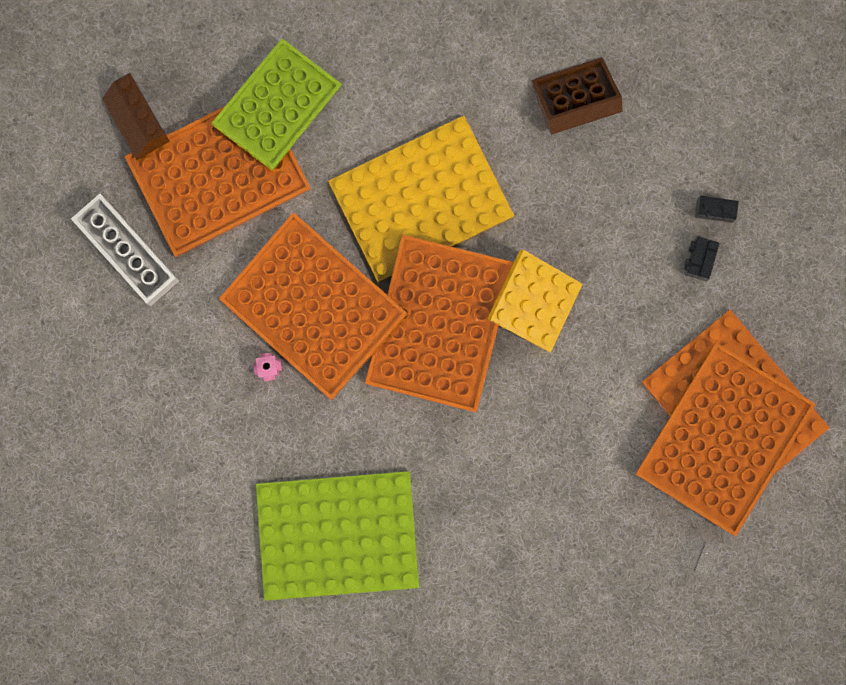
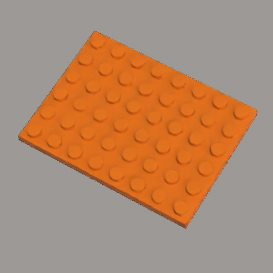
M224 107L168 134L167 137L170 142L144 157L136 160L133 153L124 157L175 257H178L311 190L292 150L290 149L276 168L271 171L212 125L213 120L223 110Z
M294 212L219 298L220 301L330 400H333L408 314Z
M402 235L387 295L408 314L373 353L365 384L477 413L499 325L487 318L514 262Z
M731 309L642 381L652 396L667 414L671 416L715 343H718L801 394ZM814 409L776 472L830 428Z
M715 343L635 475L736 537L816 404L720 344Z

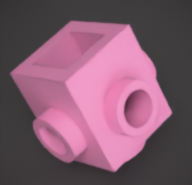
M272 353L260 354V358H256V363L253 364L255 375H258L264 381L275 380L276 376H280L279 371H282L281 360H277V357L275 355L272 356ZM265 363L270 364V368L268 370H264L263 365Z

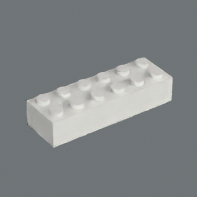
M98 194L71 218L148 305L152 306L179 282L176 276L101 194Z

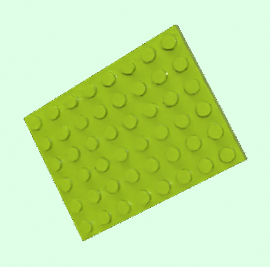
M410 471L256 484L264 601L419 588Z

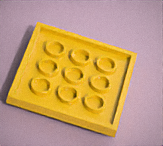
M520 249L487 319L551 353L583 284L529 252Z

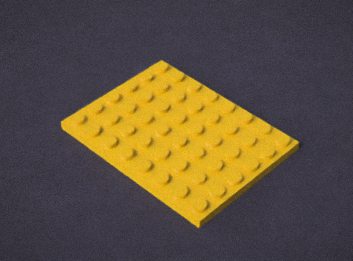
M465 116L457 118L328 181L378 283L392 277L402 235L453 247L514 217Z

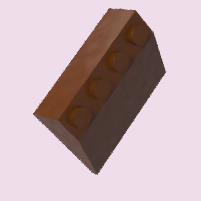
M603 57L531 80L545 123L551 135L623 112L622 96Z

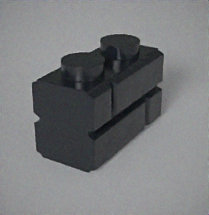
M700 196L696 203L695 218L714 221L724 220V222L733 223L737 218L739 201Z
M697 237L695 241L691 240L688 249L691 255L689 259L686 258L683 270H686L685 276L707 282L710 279L720 243L702 237Z

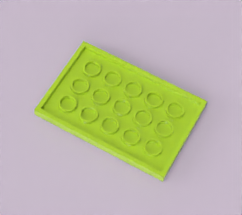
M282 38L213 120L212 125L273 171L341 88L342 84Z

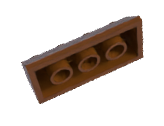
M128 73L114 81L102 100L136 160L170 142L132 75Z

